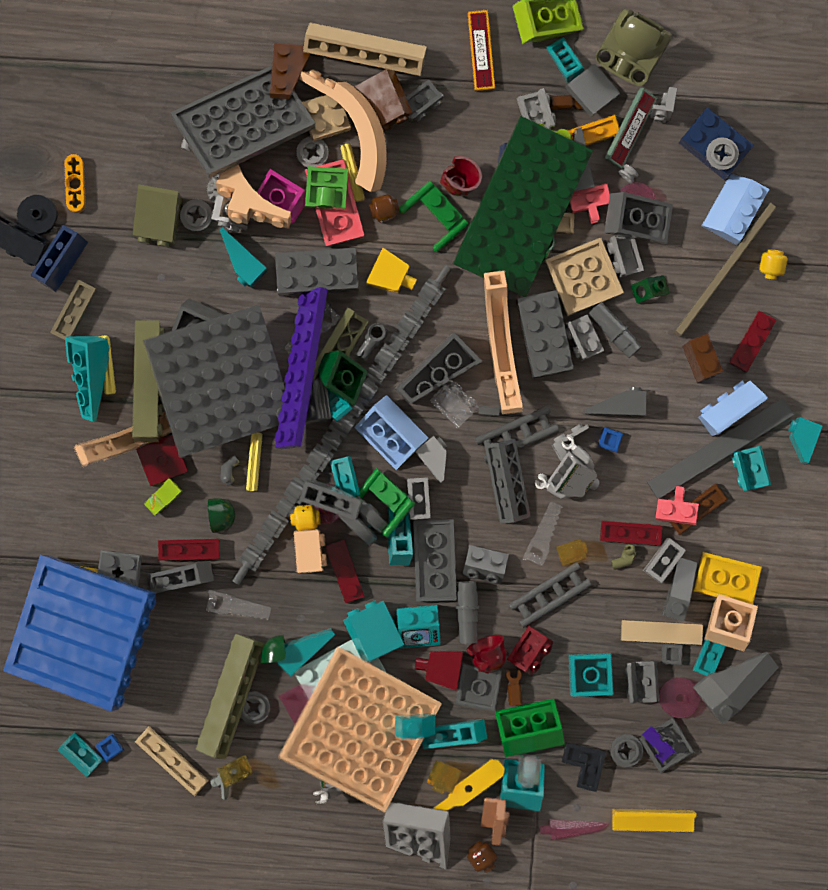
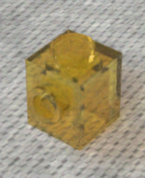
M436 760L426 783L432 785V790L440 794H444V791L452 794L461 770Z

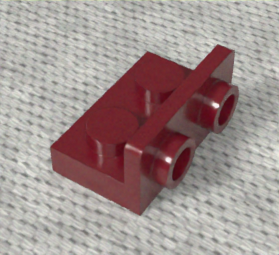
M528 626L507 660L532 676L541 667L543 658L552 650L553 641Z

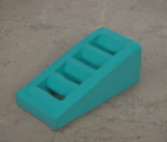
M564 38L546 47L567 83L584 72L583 65ZM562 47L565 48L564 50H562V51H560L559 53L555 54V51H557L558 49H560V48H562ZM568 53V56H566L562 60H559V58L563 57ZM573 61L571 64L567 65L566 67L563 66V65L567 64L568 62Z
M328 389L331 416L336 421H339L352 410V407Z

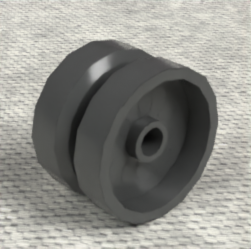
M363 500L357 520L339 515L369 546L377 540V536L370 528L373 526L379 533H383L384 529L388 526L381 518L382 515L372 505L367 504Z

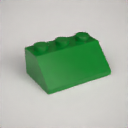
M554 699L495 711L505 757L565 745L563 730Z

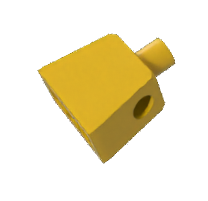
M382 248L367 280V285L398 293L401 286L413 290L417 279L407 275L410 269L408 264Z

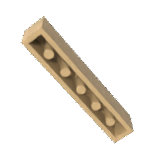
M310 23L305 34L303 52L420 76L427 47Z

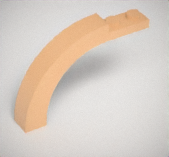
M315 70L301 72L299 78L301 81L333 98L352 118L358 132L361 147L360 167L355 183L370 192L379 191L384 180L387 157L383 129L374 109L368 100L349 83L325 79L321 77L322 74Z
M504 271L484 273L489 341L502 414L523 412L511 344Z
M163 412V416H159V424L163 425V435L159 436V439L172 433L166 412ZM132 426L123 431L79 444L74 448L82 465L85 466L101 460L112 459L151 442H134Z

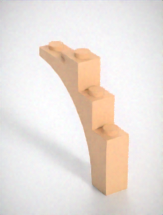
M239 165L219 174L216 182L217 193L223 197H232L227 211L228 218L233 222L248 224L249 219L253 218L257 222H267L278 228L285 227L289 229L291 212L276 207L253 190L244 178Z

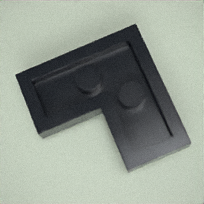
M566 742L561 762L581 767L576 787L597 792L606 752Z

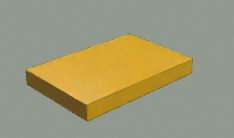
M702 552L693 591L717 597L719 594L753 605L762 567Z

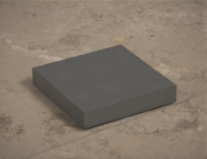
M593 64L565 86L590 117L620 95V92L596 64Z
M462 664L455 704L495 711L502 671L497 670L486 674L479 672L477 667L473 665Z
M674 717L654 728L663 737V739L661 737L660 739L663 742L666 741L676 752L671 754L663 763L655 756L659 751L643 735L639 737V740L660 773L695 752Z

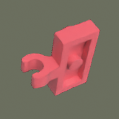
M607 184L574 191L570 200L572 213L588 210L590 223H599L598 220L600 219L597 208L609 204L610 194Z
M676 486L675 501L658 499L655 518L658 521L696 525L699 504L683 502L685 495L684 487Z

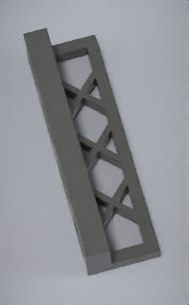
M515 438L485 444L500 523L517 522L531 517ZM508 444L511 451L509 456L506 454L505 445ZM511 465L514 467L513 475L510 474ZM515 485L518 487L517 495L514 493L513 489ZM519 504L522 507V515L518 514L517 508Z

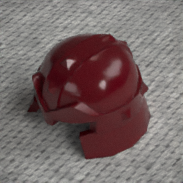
M454 156L453 166H448L443 171L440 184L445 187L448 193L454 196H464L480 185L482 173L476 162L470 158Z
M490 635L477 640V643L469 645L466 649L470 656L473 655L474 667H477L479 672L486 674L500 669L506 660L507 651L502 635Z

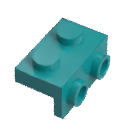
M762 446L734 452V457L732 458L733 465L738 469V484L740 488H743V491L772 485Z

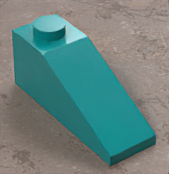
M222 227L220 233L234 270L239 276L237 280L244 287L248 285L252 288L268 270Z
M388 507L389 524L396 516V513ZM409 512L388 537L389 565H410L413 549Z
M330 628L288 641L285 644L286 657L283 661H277V663L292 676L335 635L334 631Z
M484 719L435 726V735L423 739V749L471 744L486 740L488 738Z

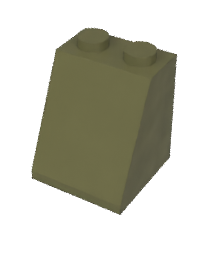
M138 184L133 236L135 239H138L137 242L149 244L150 241L157 242V245L161 247L175 245L183 198L178 191Z

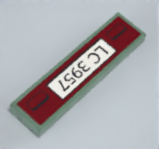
M644 88L639 89L605 156V159L617 168H623L657 100L654 95Z

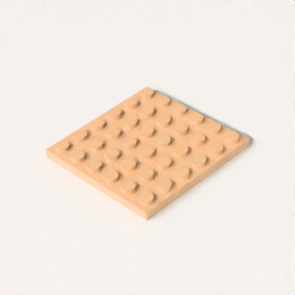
M337 647L279 757L363 802L386 812L424 739H400L395 736V715L435 714L436 716L442 703L344 649Z

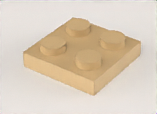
M328 95L302 102L315 122V128L309 130L313 142L351 129L344 108Z

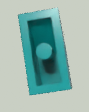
M799 417L795 421L792 420L788 431L791 432L789 438L800 462L808 464L823 426Z
M435 714L395 715V736L400 739H422L435 735Z

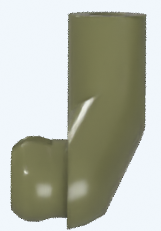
M627 544L624 547L622 556L611 560L614 570L632 564L636 556L634 545Z

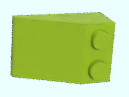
M520 0L513 5L522 44L539 42L583 30L576 0Z

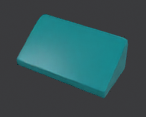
M75 732L58 749L86 777L104 760Z

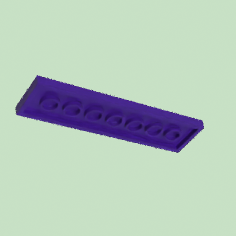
M323 287L303 293L298 299L299 309L295 317V332L291 339L292 350L288 357L289 368L285 376V392L282 395V409L278 416L279 427L275 435V448L278 449L302 447L328 290Z

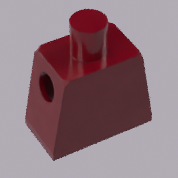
M430 651L428 659L416 657L415 670L426 671L425 680L457 691L463 652Z

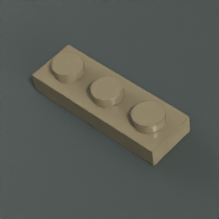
M78 280L50 333L65 340V337L73 336L97 289Z

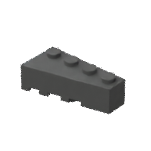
M451 333L395 390L408 403H412L479 364L482 360L455 333Z

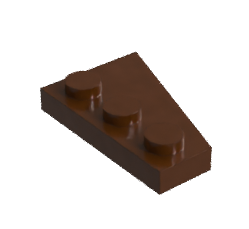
M274 43L270 98H291L299 82L301 72L305 69L307 61L312 53L303 52V45Z

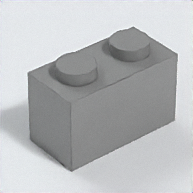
M428 477L407 479L408 497L415 502V505L409 511L410 520L430 519Z
M666 538L643 571L658 583H662L686 550L670 538Z

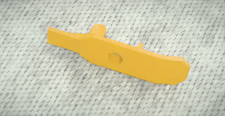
M490 759L471 775L451 788L449 796L433 809L448 811L453 806L465 805L503 777L505 768L499 760ZM471 785L473 790L468 792L465 786Z

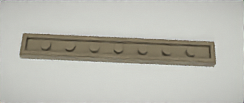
M772 203L766 206L673 332L676 336L681 337L769 219L776 209V206Z

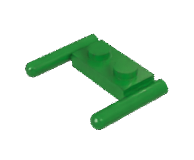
M430 180L399 207V212L404 214L421 200L445 229L449 231L433 246L435 252H439L469 225Z
M376 468L359 489V497L362 499L370 489L384 504L396 513V516L383 531V535L389 537L415 505V502L384 475L382 471Z

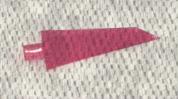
M549 819L550 826H540V835L550 834L551 840L598 832L609 823Z

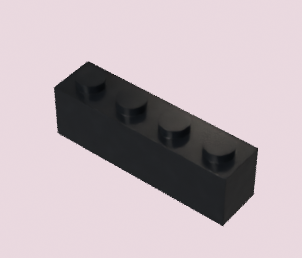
M0 215V248L6 250V253L10 256L23 259V262L29 266H37L50 246L51 241Z

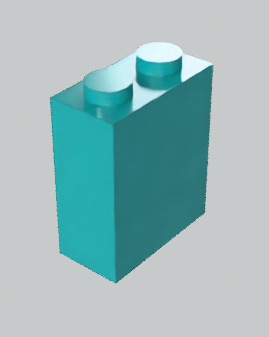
M374 600L366 604V609L359 611L357 608L347 613L349 617L343 620L360 658L367 663L404 645L384 601L377 603Z

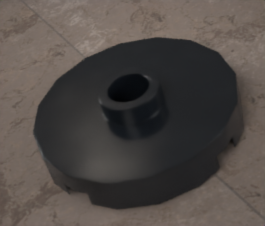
M43 195L26 197L17 209L19 224L38 235L48 233L56 224L58 216L56 206L49 198ZM35 211L40 212L38 217L33 216Z

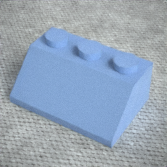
M730 174L702 227L737 245L742 240L769 189L752 179Z
M742 380L733 387L735 391L731 394L724 393L717 398V404L714 406L709 404L700 410L702 414L698 418L711 436H714L768 399L767 396L751 381L744 383Z
M387 395L377 402L354 427L395 470L428 439Z

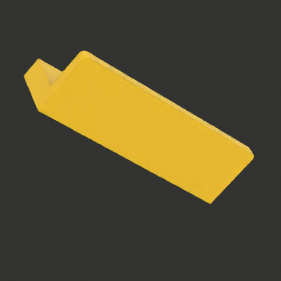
M612 809V830L694 832V818H697V813L693 810Z

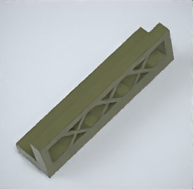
M349 308L346 309L315 362L313 380H318V368L324 353L333 352L338 345V349L342 352L346 351L345 354L349 357L369 321L355 314V311ZM353 318L363 323L359 330L350 331L349 324ZM350 336L351 345L348 348L341 349L340 339Z

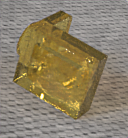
M580 539L556 547L562 566L587 558V546Z

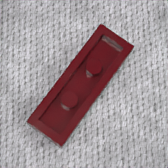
M759 310L729 363L747 373L776 320Z
M601 521L600 541L661 545L662 525Z
M219 539L158 540L159 561L220 559Z
M345 540L327 545L326 549L345 603L365 597Z

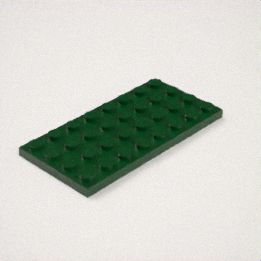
M520 116L452 264L484 278V273L504 271L507 290L526 297L593 150Z

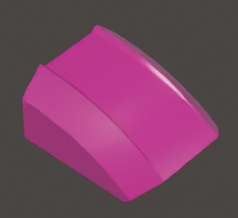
M271 169L257 191L263 199L271 204L291 212V223L296 221L305 206L306 191Z

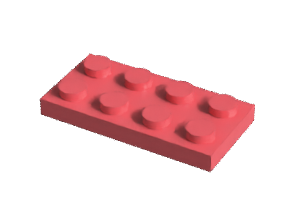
M344 159L317 166L346 169ZM348 177L346 210L316 208L326 247L365 237Z

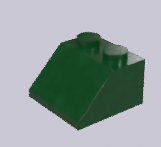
M340 350L324 353L318 368L324 386L351 406H355L368 371Z

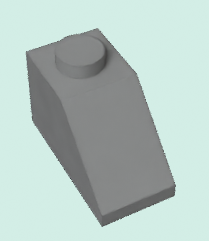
M433 436L418 448L415 453L441 483L444 481L447 452L444 448L447 446L440 437L436 439Z

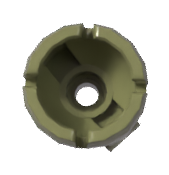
M624 8L619 13L597 51L596 60L605 69L625 81L642 86L652 74L670 43L672 35L669 31L664 30L662 26L644 15L633 12L629 8ZM606 50L610 53V60L605 61L601 58L600 54L602 51ZM643 71L645 79L642 81L637 80L635 72Z

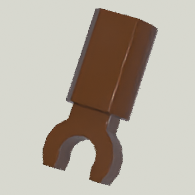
M571 95L550 97L551 110L571 109L572 107L576 110H583L582 106Z
M510 670L506 672V677L510 681V684H508L509 705L523 704L522 686L519 684L522 676L520 670H517L518 675L516 678L510 676Z

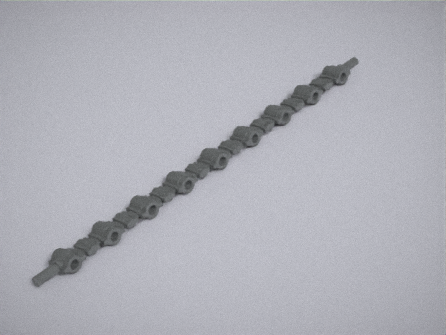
M444 266L435 281L429 278L418 294L421 300L416 299L410 307L413 312L411 313L407 310L396 326L399 332L394 331L388 340L391 343L390 346L384 344L373 360L377 365L374 366L372 364L368 369V378L364 380L355 406H351L352 410L339 421L333 419L329 426L332 432L327 431L321 439L323 442L322 446L317 443L306 460L310 463L309 466L304 464L298 473L301 476L300 479L294 477L284 492V495L287 496L286 500L281 498L275 507L278 509V512L271 511L261 526L265 531L263 533L259 531L253 540L256 543L255 546L250 543L238 561L243 563V565L232 580L234 583L239 585L249 569L256 571L267 555L263 552L264 549L268 551L274 543L273 536L278 539L289 523L286 516L290 517V514L294 513L295 503L301 505L300 497L305 481L316 480L320 475L317 473L318 469L323 472L334 456L330 451L332 449L336 451L342 442L339 439L340 436L346 438L357 422L353 417H359L365 408L362 404L368 405L379 389L376 383L381 384L387 376L384 371L390 372L402 355L398 352L399 349L403 351L409 343L407 337L413 339L424 323L420 318H426L432 309L429 305L435 306L443 295L446 288L441 285L452 270L449 266Z

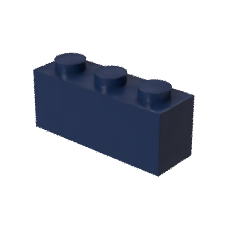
M63 225L31 273V276L56 292L88 244V241L77 232Z

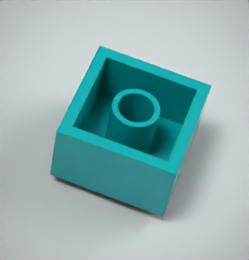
M610 653L568 654L570 695L572 697L613 695Z

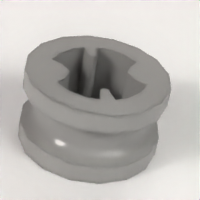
M627 164L624 165V170L619 171V174L631 184L634 182L633 179L639 176Z

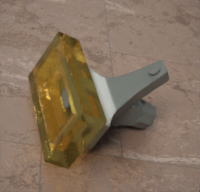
M246 755L217 768L218 777L211 779L210 782L212 787H219L221 785L222 799H228L230 786L253 774Z

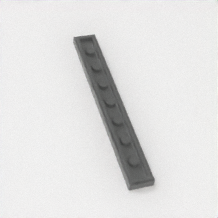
M784 398L654 477L647 484L656 498L659 499L674 490L676 486L687 482L794 414Z

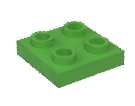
M308 166L305 207L346 210L348 169Z

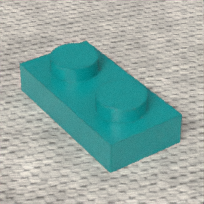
M351 456L330 461L336 488L354 497L359 496L360 491Z
M705 640L693 671L705 676L715 672L726 646Z

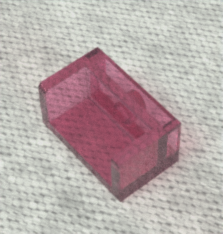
M301 684L278 696L282 700L294 725L297 724L309 701Z

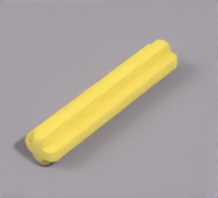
M344 144L341 146V152L346 169H348L355 202H360L365 197L362 187L355 183L358 170L351 144Z
M104 335L99 337L108 339L110 348L109 362L104 381V393L111 395L116 393L110 338Z
M260 432L251 434L246 485L248 491H257L262 445V433Z

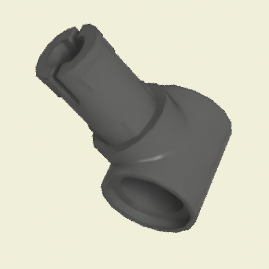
M382 323L372 324L365 336L366 340L356 354L358 356L363 354L361 358L367 361L375 346H378L388 334L387 327ZM376 326L383 330L380 338L375 337L373 334V329Z

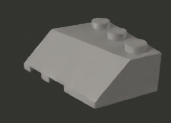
M390 802L383 819L386 847L406 855H419L422 857V861L429 863L432 860L440 863L439 867L446 869L451 840L449 812Z

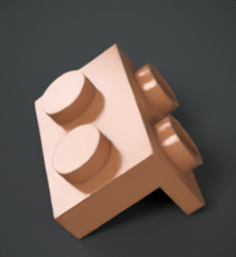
M486 798L481 827L493 828L492 845H500L501 837L506 835L509 813L505 812V800Z

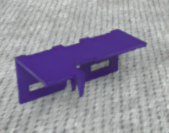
M652 726L642 734L659 751L655 756L662 763L671 754L676 753L666 741L663 742L660 737L662 739L663 737Z

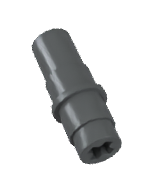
M603 302L590 311V316L610 338L609 342L614 343L628 358L632 357L642 348L636 337L628 330V325L625 326Z
M475 581L459 582L458 605H456V609H458L459 643L463 644L477 643L478 609L480 605H478V591Z

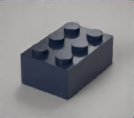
M709 108L705 109L679 142L680 145L723 180H726L754 146ZM717 138L732 140L739 151L737 162L727 170H718L715 167H711L709 161L706 160V150L709 144ZM724 146L720 152H716L717 155H720V162L725 156H728L724 153Z

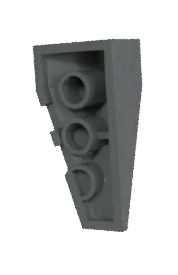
M764 652L745 660L744 663L739 665H731L721 672L708 674L694 685L693 688L714 717L724 724L747 704L779 667L769 653Z

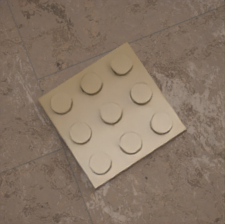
M601 238L545 260L567 316L624 293Z

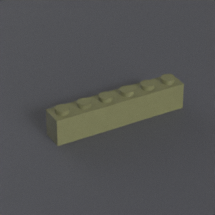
M135 320L132 433L134 442H159V436L163 435V425L159 424V416H163V404H160L161 396L143 342L145 339L165 334V329L161 327L160 321Z
M235 634L228 657L224 662L221 677L218 680L215 695L211 700V706L205 718L202 733L198 739L197 751L213 758H227L265 643L248 636Z

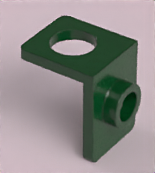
M664 275L646 278L631 285L637 304L654 297L670 294ZM639 286H643L645 289L644 297H641L638 293Z

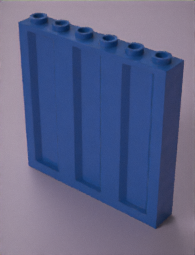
M40 555L3 671L109 711L119 710L125 700V689L128 688L131 681V670L137 663L136 655L138 649L143 644L142 636L144 630L149 625L150 619L148 617L150 611L156 603V593L49 555Z

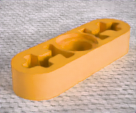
M71 154L65 159L66 205L71 212L80 213L86 206L84 162L80 156ZM74 159L79 163V165H76V172L80 173V175L74 174L73 167L69 165L73 163ZM75 178L79 179L81 182L80 187L72 189L70 181ZM70 193L77 194V200L81 202V204L77 205V208L71 205L75 201V197L73 194L70 195Z

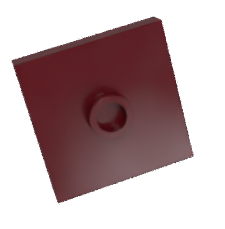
M173 435L162 438L159 442H152L136 449L150 486L188 472L183 457H179Z

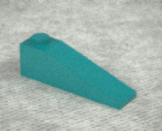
M98 336L65 337L66 356L68 363H72L74 374L71 375L72 381L76 382L79 390L76 397L81 417L95 422L109 362L110 348L108 339Z

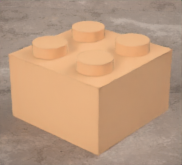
M320 530L294 532L297 573L323 571L324 566H327L326 554H322V546H325V535L321 534Z
M718 594L713 604L705 640L745 651L750 642L758 606Z

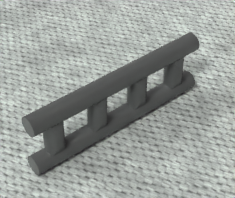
M546 406L476 437L475 440L477 445L492 443L491 439L502 435L504 441L512 439L509 431L520 427L525 438L516 441L518 450L558 432L559 429L557 424L550 426L546 415L550 414L551 411ZM539 419L543 430L532 434L527 423ZM508 444L505 446L506 454L511 452ZM484 455V461L488 463L487 455Z
M577 562L509 604L512 611L518 608L524 619L519 621L523 628L592 586L588 579L583 582L576 573V571L581 569ZM569 576L575 587L565 592L559 582ZM553 587L558 598L548 603L542 593ZM536 598L541 608L531 614L525 603Z

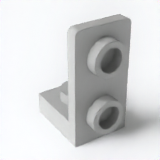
M582 424L575 426L571 429L573 433L570 435L575 437L589 428L588 424L585 426ZM564 433L554 439L555 443L551 445L560 461L570 451L562 446V441L566 442L569 440Z

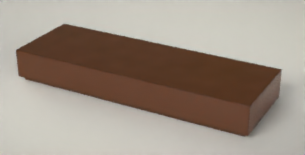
M715 483L689 503L699 504L698 522L728 499ZM669 522L678 535H681L693 526Z

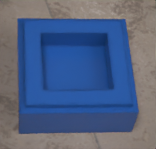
M604 427L598 447L617 453L623 433Z
M113 733L95 745L106 762L124 750Z

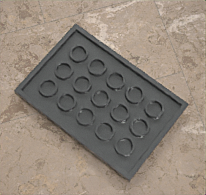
M272 66L170 112L172 120L209 178L315 128L314 120L295 91L290 99L270 98Z

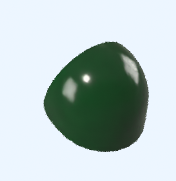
M208 499V517L212 533L226 531L234 523V507L225 499Z
M284 635L274 636L265 643L262 649L261 663L277 662L285 659L286 643Z

